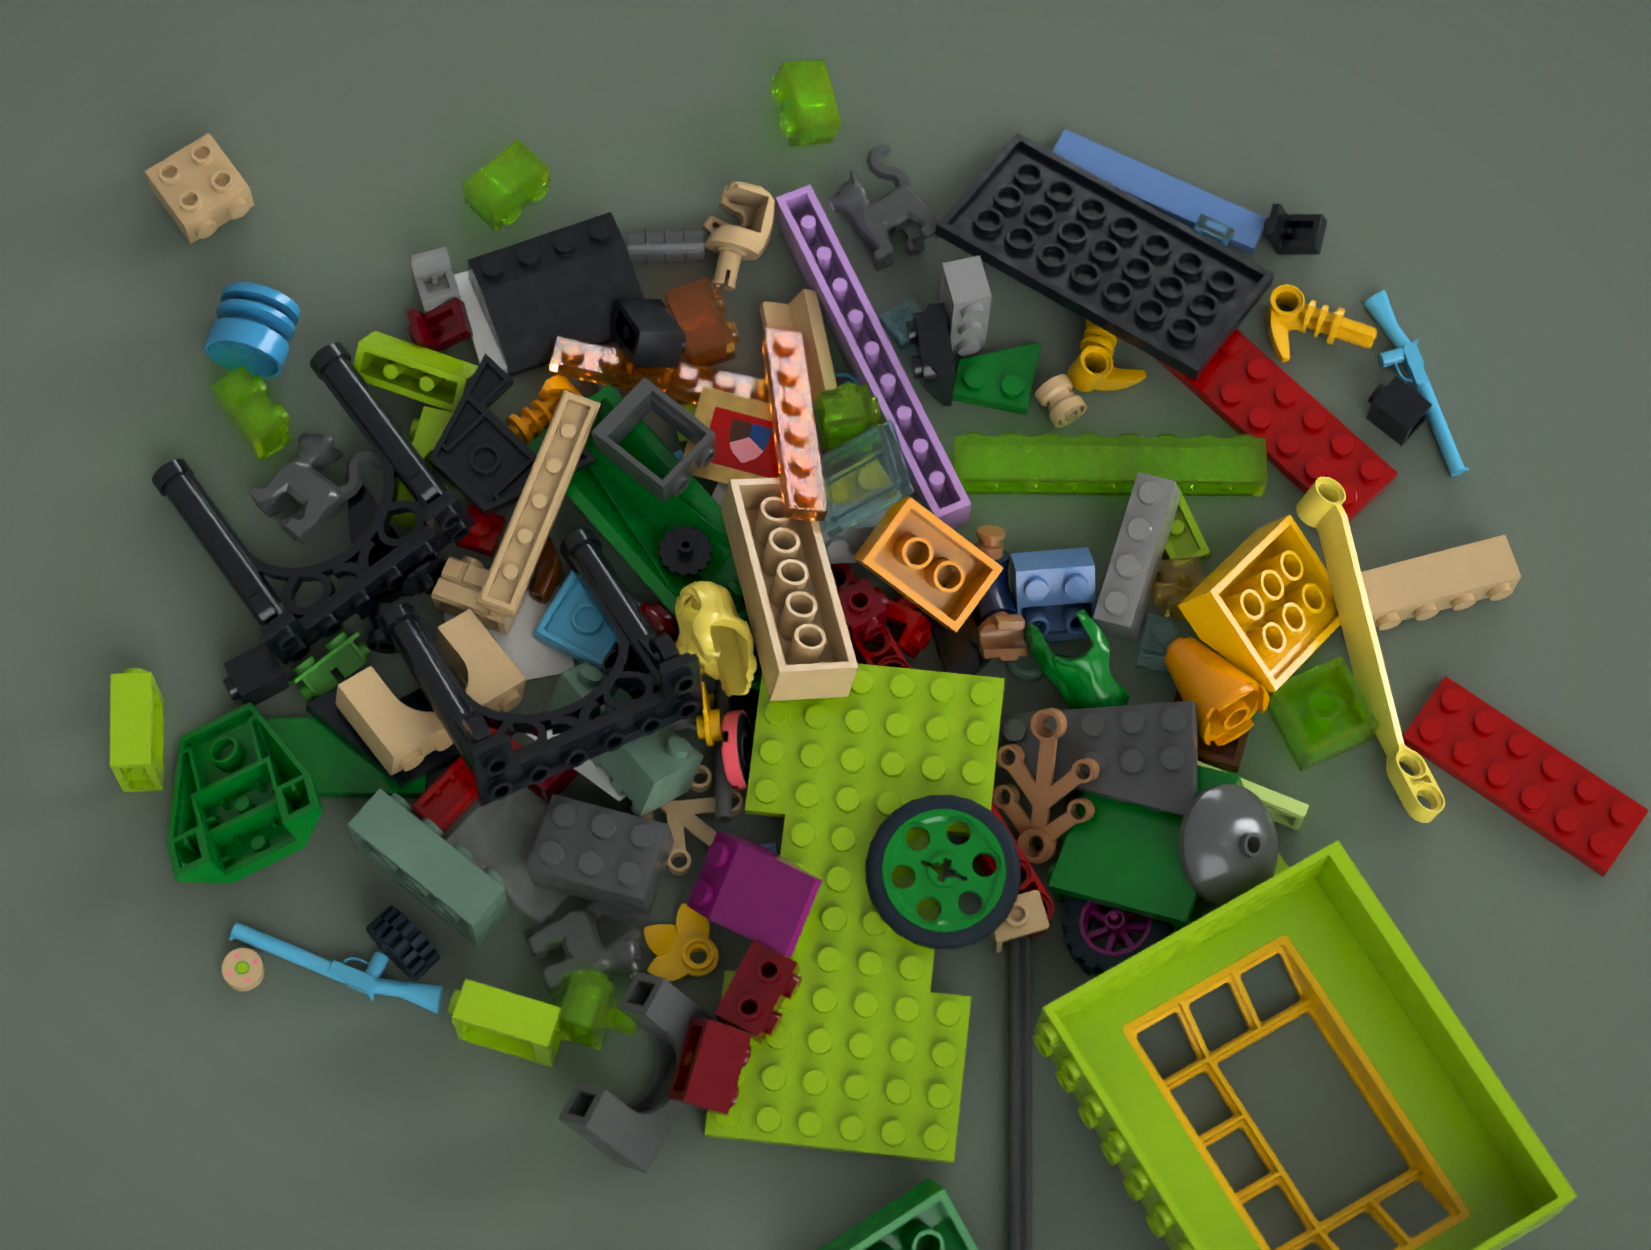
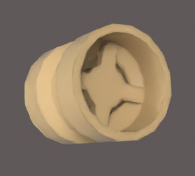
M1066 374L1057 375L1049 379L1035 392V398L1042 407H1048L1049 419L1056 428H1062L1073 423L1087 410V405L1082 397L1072 392L1073 384Z

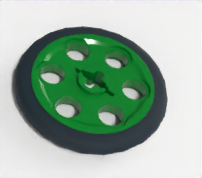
M929 795L911 800L894 810L875 833L870 842L865 862L866 885L871 902L881 919L899 936L916 945L932 949H958L975 944L992 934L1007 919L1017 900L1021 884L1020 857L1015 841L1004 823L984 806L973 800L954 795ZM952 823L964 824L970 834L968 841L961 845L950 842L946 835L948 826ZM912 829H922L927 833L929 844L925 849L916 851L907 845L906 834ZM981 854L990 856L996 865L995 872L988 877L977 875L972 867V862L976 856ZM943 861L950 863L949 871L955 873L954 876L957 877H947L944 882H940L937 880L938 873L932 870V866L940 867ZM900 866L909 868L914 874L913 885L906 889L896 887L891 880V873L895 868ZM958 877L964 878L966 881L958 879ZM970 892L979 897L981 908L978 913L967 915L960 911L958 899L962 894ZM927 898L935 900L940 906V916L933 921H925L920 918L917 912V905L921 900Z

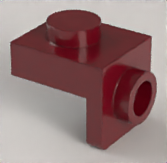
M454 298L425 314L415 308L407 311L410 322L408 333L416 345L441 352L473 336L465 304L458 298Z

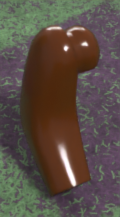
M550 536L547 538L536 565L535 577L529 593L532 599L543 604L549 601L563 575V566Z

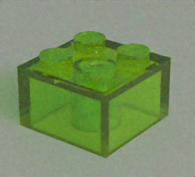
M1342 656L1289 678L1277 691L1268 692L1270 700L1267 709L1300 771H1304L1372 741L1379 726L1376 717Z

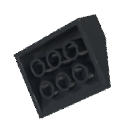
M611 212L468 260L470 284L505 361L510 377L616 341L611 331L617 298L644 299L625 241Z

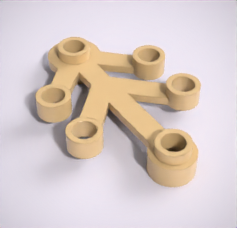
M700 765L696 774H704L707 780L702 784L692 781L690 788L695 792L708 790L712 783L711 771L706 766ZM732 789V798L738 801V805L732 808V816H736L743 808V797L740 792ZM716 797L688 800L674 799L659 807L667 816V824H669L674 839L667 862V868L673 875L683 876L691 869V856L686 851L684 829L708 847L713 843L717 832L697 816L715 814ZM653 811L642 818L653 820ZM676 857H683L687 861L686 865L681 868L674 867L671 862Z

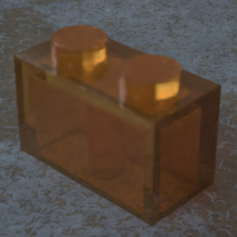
M708 277L665 291V306L686 334L684 354L692 373L735 358V343L740 342L734 322L732 320L726 321L722 312L726 310L722 293L719 288L713 290Z

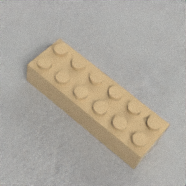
M806 476L730 479L721 512L769 700L848 697L858 670V664Z

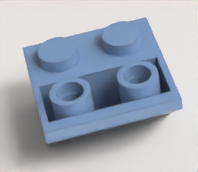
M1089 548L1010 553L1012 599L1017 613L1025 620V628L1029 624L1038 626L1046 642L1089 639L1088 633L1075 612L1084 609L1093 620L1096 609L1095 564ZM1024 628V638H1025V642H1027V640H1026V630H1025V628Z

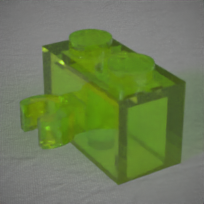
M585 970L584 974L573 971L558 1016L563 1040L602 1051L609 1028L625 1035L634 1036L637 1023L621 1010L616 1009L614 984L608 981V976L593 970Z

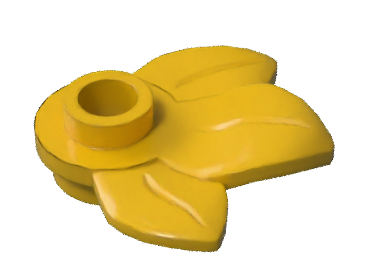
M700 667L704 710H702L703 715H696L697 734L699 739H706L707 746H714L716 741H724V732L721 730L723 716L721 709H715L714 707L715 695L707 694L705 682H702L705 667Z
M683 903L677 913L676 925L657 924L645 927L644 935L647 946L657 956L649 965L648 973L665 978L669 982L680 980L686 975L704 977L712 973L717 967L719 952L715 943L709 939L710 925L706 917ZM696 952H702L706 955V959L704 962L697 964L691 960V956Z

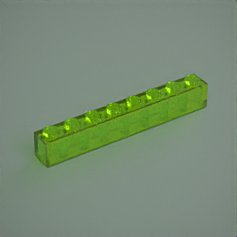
M968 432L962 436H954L952 451L953 468L966 494L1131 496L1138 472L1176 481L1183 496L1263 497L1268 482L1266 438H1255L1249 434H1240L1233 438H1216V436L1211 434H1200L1194 438H1178L1174 434L1139 437L1136 434L1125 433L1117 437H1100L1095 433H1084L1078 437H1062L1057 433H1044L1040 436H1022L1019 433L1009 432L1001 436H984L978 432Z

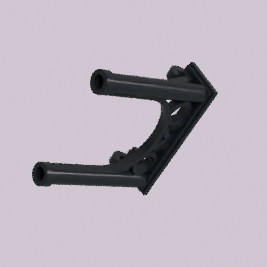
M339 342L331 343L320 349L311 359L310 367L318 378L323 380L379 456L385 481L382 502L374 520L364 534L348 549L327 561L308 567L284 568L270 565L250 553L196 479L194 472L184 459L178 458L165 463L152 477V483L159 493L169 498L262 627L259 629L262 634L259 637L262 643L285 665L290 661L295 662L302 659L309 653L311 646L321 638H328L336 634L342 628L344 621L354 614H360L368 610L374 604L375 598L386 590H393L399 587L407 575L417 566L437 558L441 549L451 542L456 543L465 538L471 531V527L476 524V521L455 493L451 495L355 369L351 363V355ZM398 478L415 499V503L408 500L396 501ZM403 513L416 515L417 523L411 532H408L399 539H393L388 536L387 529L392 516ZM380 539L392 551L372 565L374 554L379 550L375 543ZM334 574L337 579L344 576H354L356 578L335 593L334 584L327 576ZM264 576L287 581L283 591V601ZM318 581L323 584L324 592L319 600L306 608L296 606L295 596L303 582Z
M589 528L577 529L568 534L560 545V553L613 632L619 645V651L614 667L605 680L588 695L570 705L537 714H508L489 709L473 700L463 689L413 605L408 603L394 605L387 609L380 617L379 628L387 641L394 643L473 775L478 801L481 806L503 800L516 791L533 784L542 783L555 774L569 768H576L585 761L606 752L615 751L626 743L643 736L652 735L665 726L679 720L688 719L704 710L698 656L696 653L690 655L689 652L679 655L673 640L666 632L660 635L656 634L603 554L600 540L594 531ZM630 655L634 657L643 673L628 671ZM619 688H639L645 692L641 697L627 703H619L613 699ZM605 704L607 714L596 718L601 714L600 707ZM489 727L497 729L494 736H492ZM552 729L553 735L559 734L548 739L546 730ZM515 733H526L536 736L537 740L531 745L516 750L512 747L511 737Z

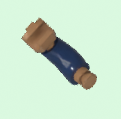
M994 525L979 526L976 531V536L979 539L975 541V546L1004 568L975 607L982 622L978 627L980 653L984 659L996 658L999 662H1014L1018 658L1028 657V651L1024 638L1025 620L1017 613L1008 584L1010 555L1004 550V543L1002 542L1005 538V530Z

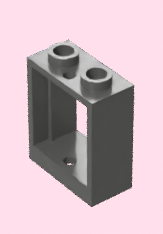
M645 377L592 430L594 448L664 504L672 495H680L688 486L690 476L699 467L701 469L707 467L716 455L715 432ZM651 410L695 444L692 450L663 480L618 445Z

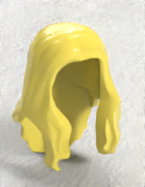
M695 581L685 586L680 591V596L677 597L675 603V614L680 631L675 646L679 655L687 652L690 655L696 653L700 661V667H705L703 673L715 680L719 679L721 688L728 697L748 694L752 685L751 682L754 680L753 674L757 668L756 657L753 655L754 637L748 622L740 619L731 594L725 587L711 581Z

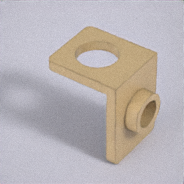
M1033 890L1017 896V900L1007 919L990 934L996 953L1002 952V944L1005 941L1045 931L1049 928V921L1040 892Z

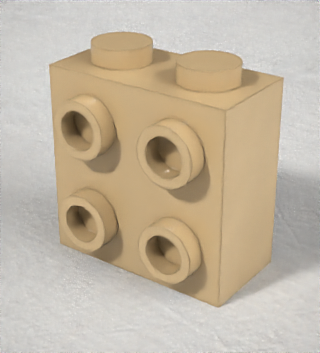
M210 133L144 171L151 191L190 244L199 239L210 237L216 232L218 227L232 219L235 220L243 217L250 208L255 206L250 187Z

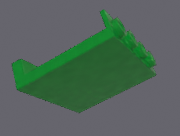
M1197 765L1198 795L1216 785L1234 784L1244 787L1239 775ZM1080 791L1077 798L1085 797L1091 800L1095 807V813L1089 821L1075 824L1062 835L1060 856L1057 862L1051 864L1047 875L1048 886L1056 901L1063 903L1066 895L1168 922L1174 925L1176 931L1200 919L1206 901L1189 884L1179 855V833L1183 817L1166 812L1159 813L1149 810L1144 806L1128 802L1122 803ZM1078 803L1076 812L1080 817L1085 816L1086 810L1082 804Z

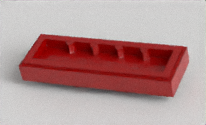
M489 727L492 736H494L497 729ZM511 737L513 749H522L523 747ZM461 756L411 805V811L421 820L424 817L428 818L441 829L443 834L478 800L474 777Z

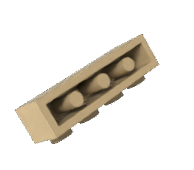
M1505 534L1361 572L1374 625L1379 630L1394 628L1402 620L1414 617L1418 621L1426 620L1437 615L1440 610L1453 608L1454 611L1464 610L1473 606L1476 601L1490 598L1491 601L1502 600L1513 593L1521 578Z

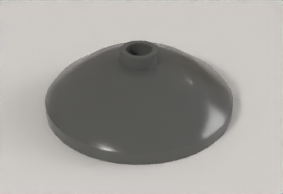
M1224 784L1204 790L1191 802L1183 817L1179 833L1181 865L1189 884L1203 900L1216 907H1221L1274 876L1278 860V838L1273 819L1260 798L1242 786Z

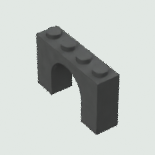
M636 972L618 1009L641 1026L648 1033L653 1043L655 1055L654 1069L647 1087L638 1098L625 1105L606 1089L577 1082L558 1119L617 1164L647 1173L683 1103L668 1099L667 1096L691 1018L716 1020L665 978Z

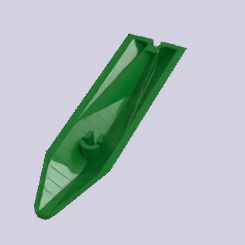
M610 384L592 397H588L590 400L601 403V409L592 430L623 400ZM643 420L618 444L662 480L680 462ZM548 428L541 432L540 436L527 444L535 454H538ZM591 431L585 448L597 459V464L574 474L566 495L675 617V603L677 597L680 596V591L695 581H711L729 590L740 619L748 622L752 633L721 506L692 475L686 489L678 496L672 495L664 504L596 450ZM685 526H691L693 529H700L703 535H707L710 539L709 544L713 547V552L711 553L712 561L706 564V569L699 571L696 576L687 575L680 577L678 574H671L669 569L661 564L662 559L658 556V551L661 549L659 542L665 539L666 532H673L675 527L684 528ZM754 641L753 655L756 657L757 668L753 674L754 680L751 682V688L760 692L762 669Z

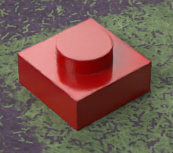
M468 506L467 510L476 521V524L471 527L469 534L456 542L455 545L493 557L506 524L505 517L494 513L484 516L477 508Z

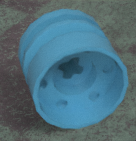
M251 282L227 284L222 291L221 302L216 309L218 319L212 323L204 345L206 355L216 364L240 375L261 379L278 377L283 372L290 350L288 341H291L296 332L295 326L298 324L301 316L300 307L280 291Z

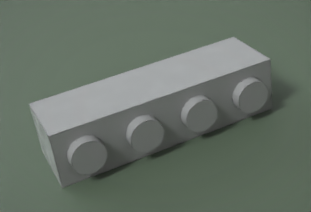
M1141 472L1137 473L1093 615L1094 622L1103 633L1137 641L1181 498L1177 483L1174 480Z

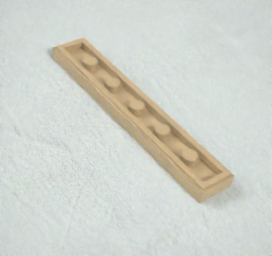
M566 390L563 391L482 587L477 605L515 618L601 409V403Z

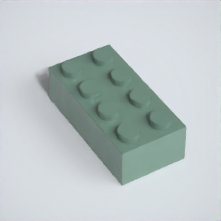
M379 789L347 824L355 849L479 948L510 913L507 900L508 894L503 887L505 881L491 868L486 867L483 871L472 862L474 859L473 855L461 844L455 842L452 846L441 837L443 832L431 820L424 817L420 821L410 813L412 807L400 795L393 793L389 796L382 789Z

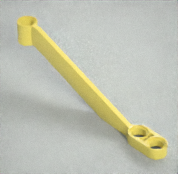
M1323 476L1316 480L1297 503L1296 512L1301 521L1310 527L1316 528L1319 534L1360 703L1387 755V776L1409 816L1418 822L1429 823L1443 810L1445 799L1425 760L1416 751L1409 749L1404 744L1348 517L1342 507L1346 500V493L1341 484L1336 480ZM1399 762L1410 767L1414 776L1407 774L1401 768ZM1417 796L1427 800L1432 809L1425 808L1419 802Z

